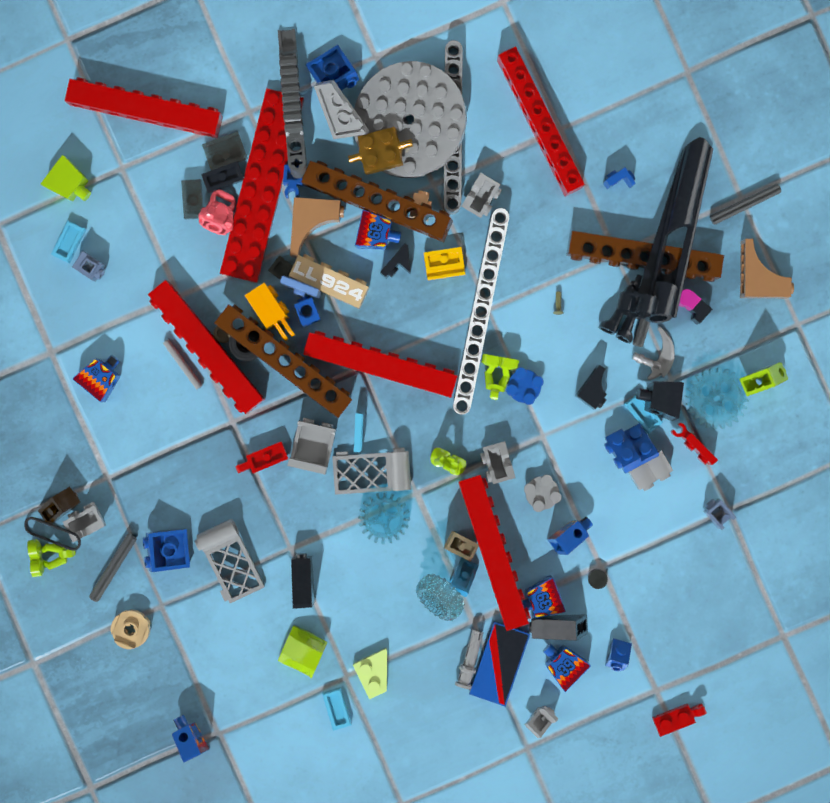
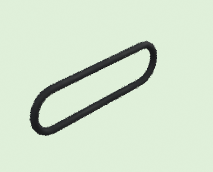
M28 517L24 522L25 530L30 535L72 551L78 550L81 546L80 537L72 531L35 517ZM35 520L74 535L78 540L77 547L72 548L31 532L27 527L28 521Z

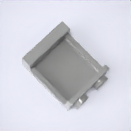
M303 418V421H298L297 423L298 427L288 466L326 474L337 429L333 428V424L322 422L321 425L314 424L315 420Z

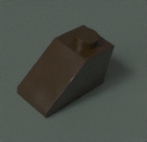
M69 486L51 497L38 512L44 521L53 524L73 510L81 501L77 493Z

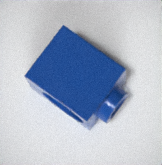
M305 296L298 299V303L294 304L303 327L321 321L313 298ZM305 306L312 307V313L309 316L302 314V309Z

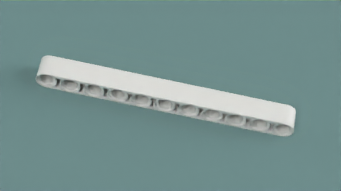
M503 208L496 209L490 220L453 402V409L458 414L468 413L472 404L509 222V214ZM502 214L505 217V221L502 223L497 222L495 215ZM494 232L499 233L501 240L498 242L493 241L491 234ZM490 251L496 252L497 259L494 261L489 260L487 253ZM485 270H491L494 274V277L492 279H486L483 275V272ZM486 288L489 290L490 296L482 298L479 291ZM478 307H483L486 310L484 317L476 315ZM474 326L482 328L480 336H475L472 333ZM474 344L478 347L479 351L476 355H471L468 352L469 345ZM471 363L474 365L475 370L472 374L465 372V364ZM462 382H468L471 385L469 392L464 393L461 391L460 385ZM460 400L467 403V409L463 412L459 411L456 407Z

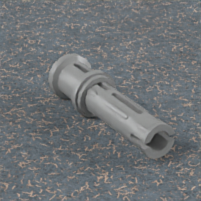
M472 629L464 662L459 667L458 681H455V685L464 689H471L472 687L470 684L473 674L476 673L474 666L484 634L482 631Z

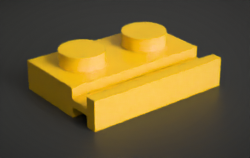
M462 247L423 253L428 281L466 275Z

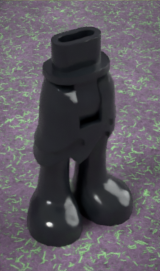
M637 274L635 280L631 281L630 285L623 292L634 293V291H638L643 276ZM615 310L609 320L602 321L598 328L605 333L614 335L623 314ZM627 316L615 337L631 344L633 339L631 330L636 318Z

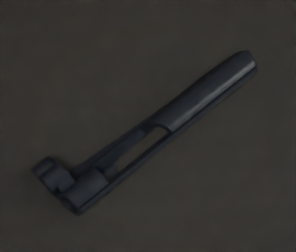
M699 137L685 146L681 153L639 289L634 291V293H619L616 311L620 314L637 319H645L651 323H663L677 317L714 150L705 138ZM687 227L679 264L672 273L664 275L661 265L668 236L678 228Z

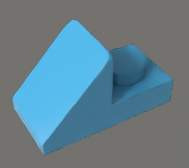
M461 558L449 582V590L466 597L479 565Z

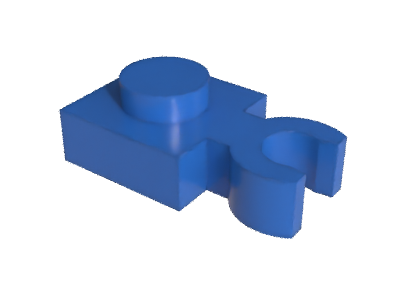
M284 165L283 185L288 186L284 191L285 196L289 198V193L294 191L295 197L299 198L300 192L297 186H303L302 178L293 177L289 165Z

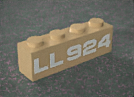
M306 254L303 257L297 256L289 274L290 278L318 288L321 292L358 309L361 308L369 290V287L366 286L367 282L356 278V280L348 278L349 274L341 270L337 273L331 270L332 266L324 262L317 264L314 262V258Z

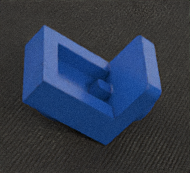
M626 167L619 172L614 170L606 175L607 179L603 183L607 189L621 180H624L629 188L636 184L634 174L627 170Z
M613 638L609 659L606 661L605 666L610 667L614 671H624L629 665L632 643Z

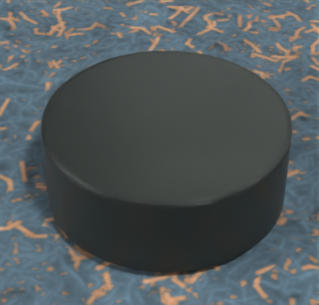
M595 569L589 573L588 582L593 588L602 589L606 586L608 577L602 570Z

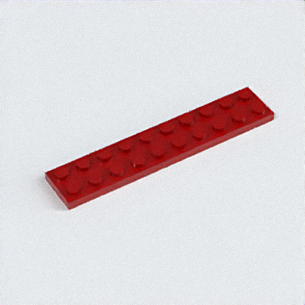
M268 88L265 91L233 218L234 228L230 231L220 270L222 275L258 283L283 185L284 165H288L282 92ZM300 97L302 109L304 98Z

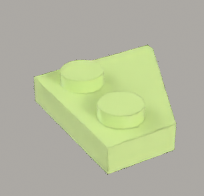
M387 648L353 663V667L369 700L387 691Z

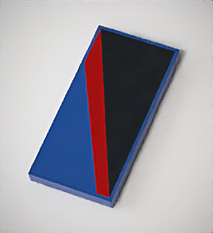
M496 621L493 622L472 687L469 691L470 695L506 707L530 633L516 628L506 631L504 624Z

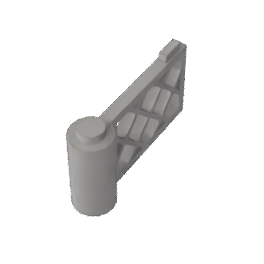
M404 447L393 448V452L348 455V451L336 452V456H332L335 495L411 490L409 451H405ZM378 457H386V466L382 470L373 463ZM359 458H364L369 463L363 472L354 465ZM344 459L350 464L344 473L338 468L337 460ZM371 465L380 472L373 480L365 474ZM351 467H354L360 473L355 481H352L346 475ZM381 474L387 478L388 487H379L375 483ZM362 475L371 482L367 488L363 489L356 484ZM343 477L351 483L347 490H339V481Z
M229 519L196 535L195 544L199 551L202 550L205 553L223 589L220 593L224 601L233 603L265 587L233 519ZM237 541L241 547L239 555L228 551L230 545ZM216 551L224 553L222 563L214 561L211 554ZM227 555L238 558L235 567L224 564ZM240 559L248 562L249 568L247 572L237 569ZM222 567L233 570L230 580L221 576ZM235 571L246 575L243 584L232 581ZM248 576L256 578L259 585L253 588L246 586L245 583ZM230 585L241 587L240 594L232 597L229 592Z

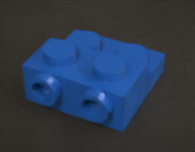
M339 45L305 64L316 83L334 80L341 91L345 88H353L359 80L356 70Z
M640 423L625 431L620 429L605 437L606 443L604 446L607 452L614 455L613 461L618 469L622 468L625 474L659 456V452Z
M187 529L148 532L146 537H143V548L147 549L148 556L144 557L145 568H149L150 572L190 567Z

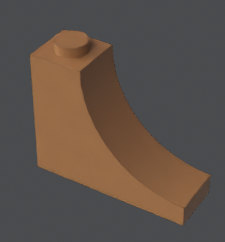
M294 197L291 257L297 258L300 255L303 243L314 230L325 224L340 223V217L344 218V206H341L340 200Z
M753 239L742 240L740 254V298H790L794 292L792 278L779 276L768 270L761 263L755 252Z

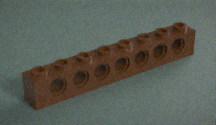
M319 160L316 163L313 161L309 162L301 181L306 187L444 243L453 223L449 213L443 210H439V212L434 211L432 206L426 203H421V205L414 203V199L405 195L403 198L399 197L397 192L391 189L382 190L374 182L369 181L368 184L362 182V178L356 175L347 176L343 170L336 167L330 169L326 163ZM330 175L327 182H322L323 176ZM342 182H347L346 188L340 190L339 185ZM359 189H365L362 196H356V192ZM376 196H382L380 203H373ZM394 203H399V209L392 211L391 206ZM412 210H417V211H418L416 217H414V218H409V217H408V214H409L410 211H412ZM429 217L435 218V222L432 225H426V220Z
M571 231L566 256H571V260L582 261V258L590 259L589 262L594 264H601L602 261L609 262L608 265L613 267H620L621 264L627 265L628 269L639 270V267L645 268L647 262L641 260L640 254L644 252L649 256L653 243ZM588 243L592 246L591 253L583 250L584 244ZM604 246L611 249L610 256L603 254L602 248ZM665 247L664 256L668 262L666 265H661V270L665 271V275L675 270L678 260L681 258L683 248ZM623 249L629 251V259L622 257L621 251ZM691 250L685 278L695 279L696 277H703V281L714 282L721 278L724 255ZM699 261L705 264L704 271L698 269L697 263Z
M228 304L214 324L327 411L339 418L352 401L349 397L351 394L342 387L340 390L335 387L334 384L336 382L330 377L326 376L324 378L319 374L320 370L313 364L308 366L304 363L305 358L299 353H291L288 350L290 347L282 340L277 342L273 339L274 334L268 329H260L257 326L259 323L251 316L247 319L242 315L243 310L237 305L231 306ZM235 319L243 321L244 327L241 330H236L233 327L232 323ZM249 332H258L259 340L256 342L250 341L248 338ZM266 343L274 345L275 350L272 354H267L264 351ZM281 355L289 356L290 363L287 366L280 364L279 358ZM298 366L305 369V375L301 378L295 375V369ZM313 378H317L320 381L318 389H313L310 386ZM328 390L335 392L336 396L332 401L326 399L325 395Z

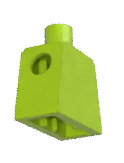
M63 155L40 183L45 188L70 201H74L77 196L86 201L91 195V192L85 188L88 179Z
M781 362L740 378L746 396L773 388L788 380L786 370ZM757 378L762 379V383L760 385L756 382Z

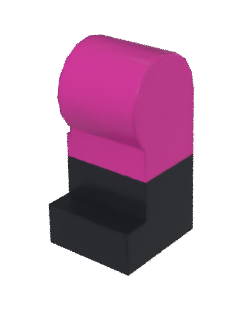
M689 289L682 290L679 306L685 307L694 315L691 320L696 325L700 324L713 309Z

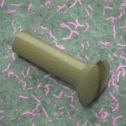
M556 292V310L553 312L556 315L564 314L561 310V292Z

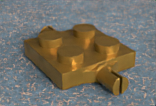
M390 127L358 136L359 153L348 155L350 163L361 161L364 173L369 175L403 166L402 149L413 147L412 139L400 142L396 128Z

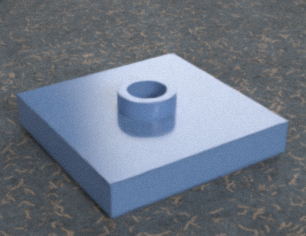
M286 276L281 278L280 283L285 287L293 289V293L303 297L306 294L320 299L322 293L318 288Z

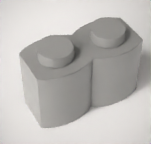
M658 450V457L628 472L637 489L646 491L654 486L653 482L660 479V481H663L671 476L670 472L673 469L662 450Z

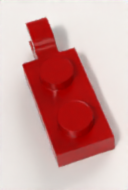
M678 423V426L681 427L680 433L671 430L673 436L682 437L685 440L683 444L690 451L694 450L698 454L697 458L704 465H714L718 461L686 429L683 423Z
M281 441L246 455L247 462L235 467L238 473L250 468L252 473H256L289 458Z
M686 703L656 715L652 719L659 736L662 737L696 723L694 717L703 716L707 712L702 703L692 708Z

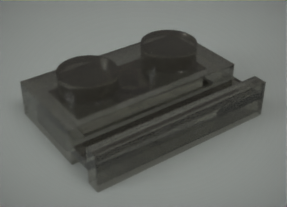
M238 131L202 144L211 170L236 161L241 162L248 159Z

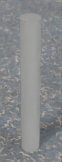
M169 339L166 340L163 345L196 390L201 388L203 385L172 342Z

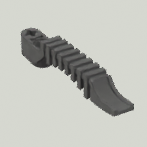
M295 29L278 30L280 79L288 165L293 177L303 178L307 169V157L299 90ZM294 147H300L298 151L292 150Z

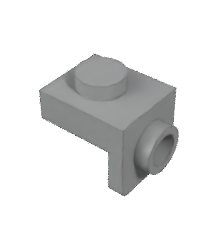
M542 706L535 710L524 725L537 738H541L550 725L558 721V718L555 716L554 710L550 707Z

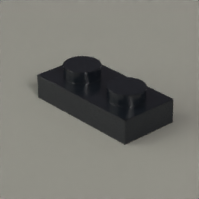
M237 161L201 174L208 193L244 180Z

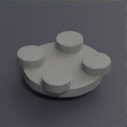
M550 475L536 477L524 486L526 499L536 512L549 509L561 501L562 497L559 493V488Z

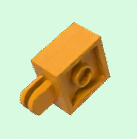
M263 283L247 293L245 297L264 326L269 330L276 327L286 341L289 338L280 324L284 325L292 337L295 335L286 321L289 319L287 313L290 311L284 302L277 300L279 295L274 287Z

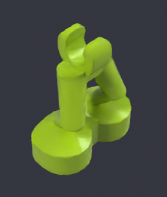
M482 354L481 362L489 366L484 372L485 388L491 390L490 398L497 400L499 392L505 391L511 377L509 370L517 369L519 360ZM499 366L502 368L503 376L499 384H494L492 373Z
M439 447L434 448L430 456L431 463L434 466L442 467L453 475L462 474L467 465L463 458L456 455L450 456L448 451Z
M38 539L28 540L27 542L32 577L42 576L45 567L49 570L66 564L67 558L76 555L75 551L56 544L46 543L42 547ZM47 551L59 553V557L51 562L45 561L42 555Z

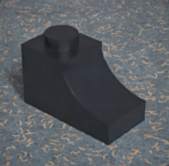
M601 365L595 367L575 395V397L592 409L597 407L600 409L607 400L604 398L607 393L602 388V376L606 369Z

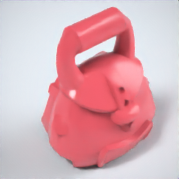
M221 189L214 191L208 205L203 207L199 213V224L218 235H227V233L232 231L234 228L233 210L236 205L234 195ZM216 196L231 202L230 206L228 207L224 203L216 201Z

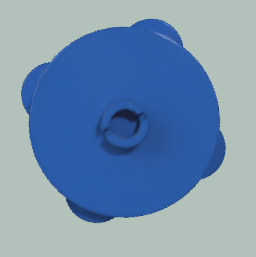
M520 367L510 377L506 392L514 400L531 405L539 396L544 380L533 371Z

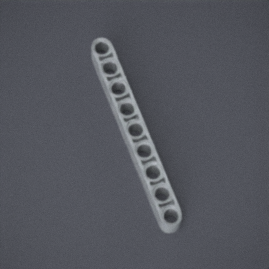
M452 40L445 47V73L455 82L462 94L463 49L460 42ZM451 48H456L459 53L451 55L448 51ZM451 67H455L459 72L451 74L448 70ZM462 143L444 165L443 206L444 210L451 215L458 213L461 207ZM450 162H455L458 168L452 171L447 165ZM450 181L457 183L458 187L455 190L448 188L447 184ZM448 201H456L458 204L457 208L450 209L447 206Z

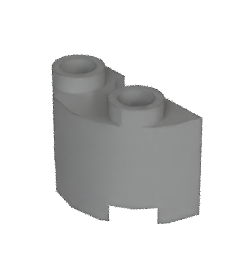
M480 173L461 207L480 218L483 215L487 216L493 207L490 205L492 199L497 200L502 191L499 188L500 184Z
M505 441L483 447L484 453H480L483 465L487 464L489 470L485 472L488 483L496 484L516 478Z
M94 502L84 506V511L81 513L77 510L69 514V519L63 521L65 528L78 534L80 539L106 526ZM69 534L72 542L77 541L74 535Z

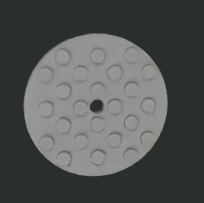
M406 61L382 69L365 84L354 107V110L368 128V133L395 127L400 142L412 139L413 147L402 149L403 166L382 171L391 176L417 178L438 170L459 149L465 135L467 112L459 88L445 72L424 62ZM411 114L414 116V121L412 124L407 125L404 119ZM354 136L359 147L358 136Z

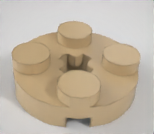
M123 611L114 618L111 624L110 631L115 639V643L124 649H134L141 646L150 635V620L140 611ZM133 625L135 632L128 634L126 626Z

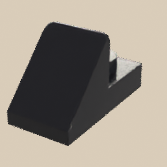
M406 243L380 272L384 278L387 279L389 276L392 278L399 270L397 268L398 265L411 274L409 250Z

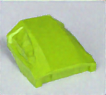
M293 625L278 661L312 678L328 642L311 632Z

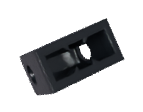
M655 381L648 384L647 390L638 388L636 399L645 401V411L674 421L680 417L684 383Z

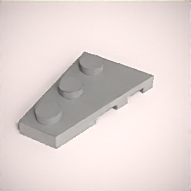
M334 80L314 85L333 139L366 135L369 132Z

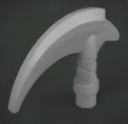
M658 327V331L662 337L663 345L658 360L654 361L636 352L632 356V359L637 363H643L651 367L652 373L647 377L648 380L660 376L665 377L674 362L673 342L667 332L661 327Z

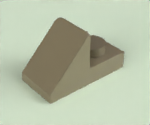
M452 531L443 548L471 562L479 545Z

